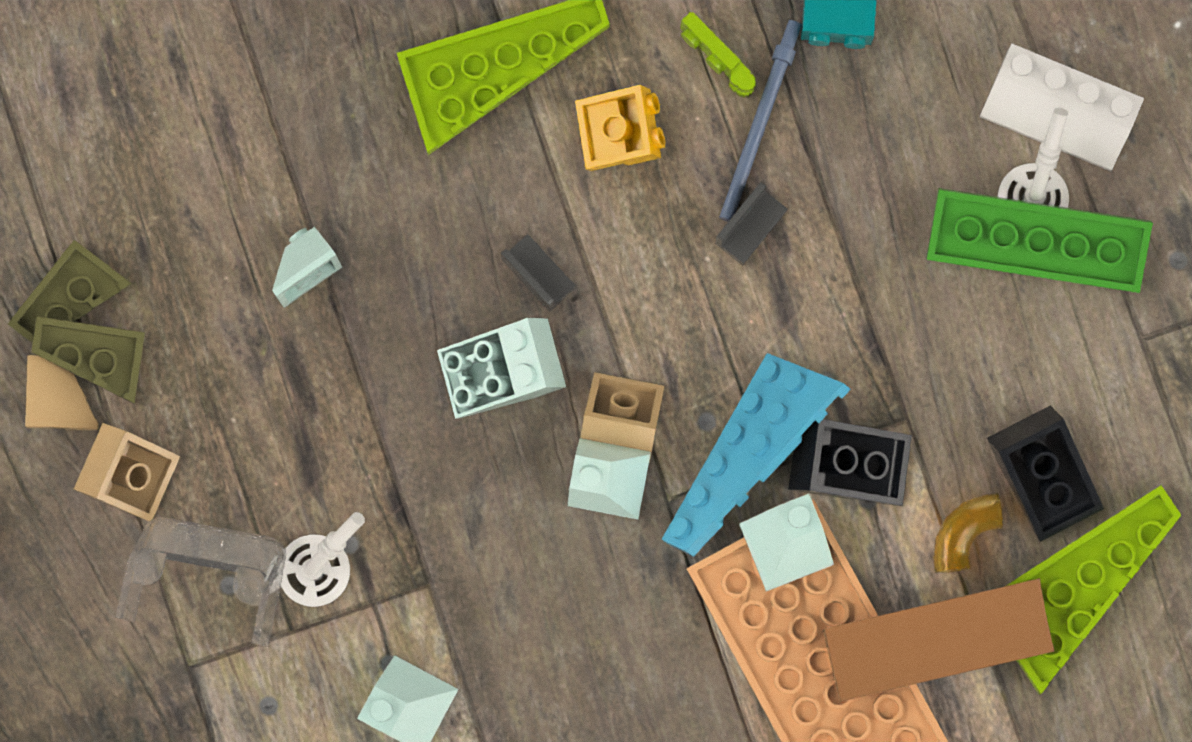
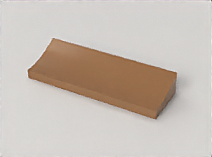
M1040 578L828 627L823 630L840 702L1054 652Z

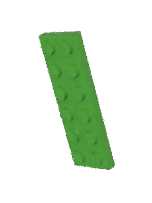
M938 188L926 259L1140 293L1153 222Z

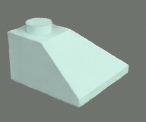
M315 227L309 231L307 228H303L290 237V244L284 249L272 289L284 308L342 268L335 252Z
M580 438L572 470L568 506L638 520L651 452Z
M809 494L778 505L739 524L766 592L834 565L824 529Z
M394 655L375 684L357 719L400 742H431L459 689Z

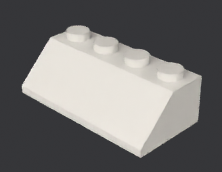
M1011 43L980 114V118L1042 143L1046 139L1054 109L1063 108L1067 110L1068 115L1059 143L1061 151L1111 172L1129 136L1144 98Z

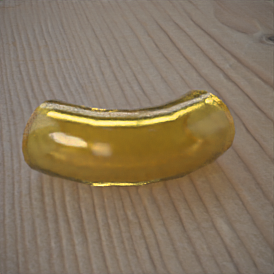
M998 493L985 494L963 501L945 517L935 537L933 562L935 573H949L971 569L969 557L970 547L974 539L983 532L1002 529L1003 527L1002 508Z

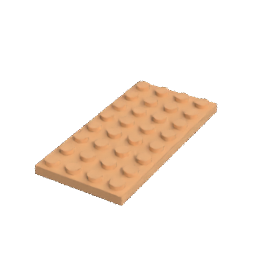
M814 499L812 502L824 529L834 565L766 592L746 540L743 537L686 569L780 742H948L917 684L840 702L823 630L828 627L876 617L878 614Z

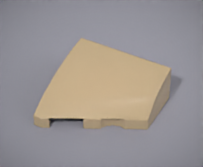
M27 355L25 427L99 430V423L89 407L86 395L80 387L75 374L38 355Z

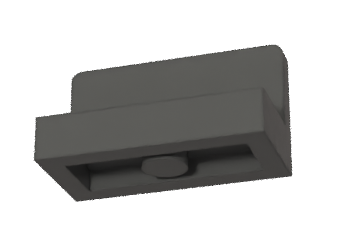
M762 182L759 183L716 237L715 244L742 266L788 210L766 192L767 186Z
M528 234L511 250L505 249L501 252L502 261L549 312L576 289V285Z

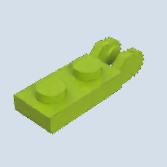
M689 12L681 20L680 29L683 31L681 37L693 49L699 47L708 56L705 59L707 64L717 74L724 72L729 77V88L736 92V95L743 98L752 95V92H754L753 88L756 86L754 74L750 73L751 71L694 12Z

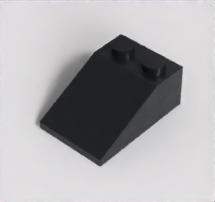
M1051 405L987 438L1008 484L1040 542L1104 510L1063 417Z
M823 419L820 423L814 421L802 434V442L793 451L788 490L903 506L912 435Z

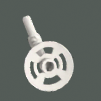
M1063 108L1054 109L1046 139L1040 144L1036 163L1023 164L1011 170L1002 180L997 197L1008 198V189L1014 180L1018 183L1013 191L1014 200H1019V191L1023 187L1026 191L1021 201L1043 204L1047 196L1046 193L1049 192L1050 201L1048 205L1054 206L1056 200L1055 191L1059 190V207L1068 208L1069 193L1063 178L1053 170L1057 166L1061 153L1059 143L1068 115L1067 110ZM1036 172L1034 179L1030 180L1028 179L1026 173Z
M353 513L337 531H332L327 536L306 535L294 540L286 547L279 560L278 578L282 589L288 597L304 606L319 607L333 602L343 593L350 577V563L344 549L347 544L346 541L365 523V518L361 513ZM310 544V549L299 553L293 562L289 561L292 554L298 548ZM311 554L310 559H307L302 565H299V562L303 557ZM337 557L340 566L331 567L329 560H334ZM295 573L298 581L306 586L304 595L299 594L293 589L289 583L288 574ZM324 574L328 576L322 584L315 585V582L321 580ZM333 578L338 580L330 592L319 597L317 596V592L328 587Z

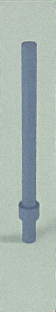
M788 21L781 43L776 45L771 59L774 63L719 216L724 221L728 222L736 213L787 66L792 65L796 51L793 49L802 26L797 21Z

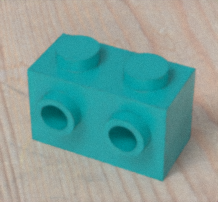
M804 0L801 40H808V43L814 46H828L830 42L844 43V47L850 49L865 48V45H871L874 38L877 0Z

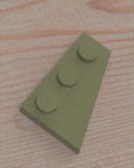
M73 240L8 322V325L32 343L36 316L75 322L130 286L131 283L76 240Z
M36 316L31 348L32 353L131 403H135L145 332Z

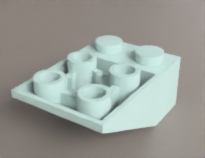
M525 318L437 350L455 419L533 399L566 387L548 319Z

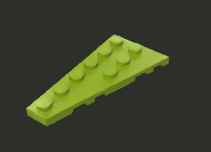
M568 0L396 53L428 155L610 28L603 1Z
M1162 485L1006 585L1009 586L1040 578L1054 652L1016 660L1039 695L1044 692L1054 676L1069 660L1072 653L1083 639L1087 637L1130 579L1134 577L1141 565L1181 517V513Z

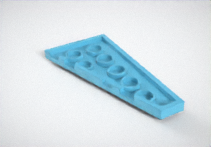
M767 353L661 540L694 557L723 526V518L736 504L741 507L749 498L746 493L759 480L764 482L802 442V434L814 421L820 423L828 414L825 409L838 396L843 398L851 389L842 382Z

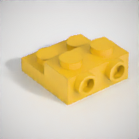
M637 85L575 101L586 170L595 171L620 164L629 166L661 158L660 149L665 148L666 141L663 130L660 127H656L654 115L660 112V104L657 95L651 93L649 88Z

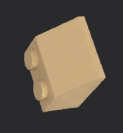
M594 372L580 438L650 451L652 453L664 386Z
M102 423L74 490L152 522L180 456L125 430Z

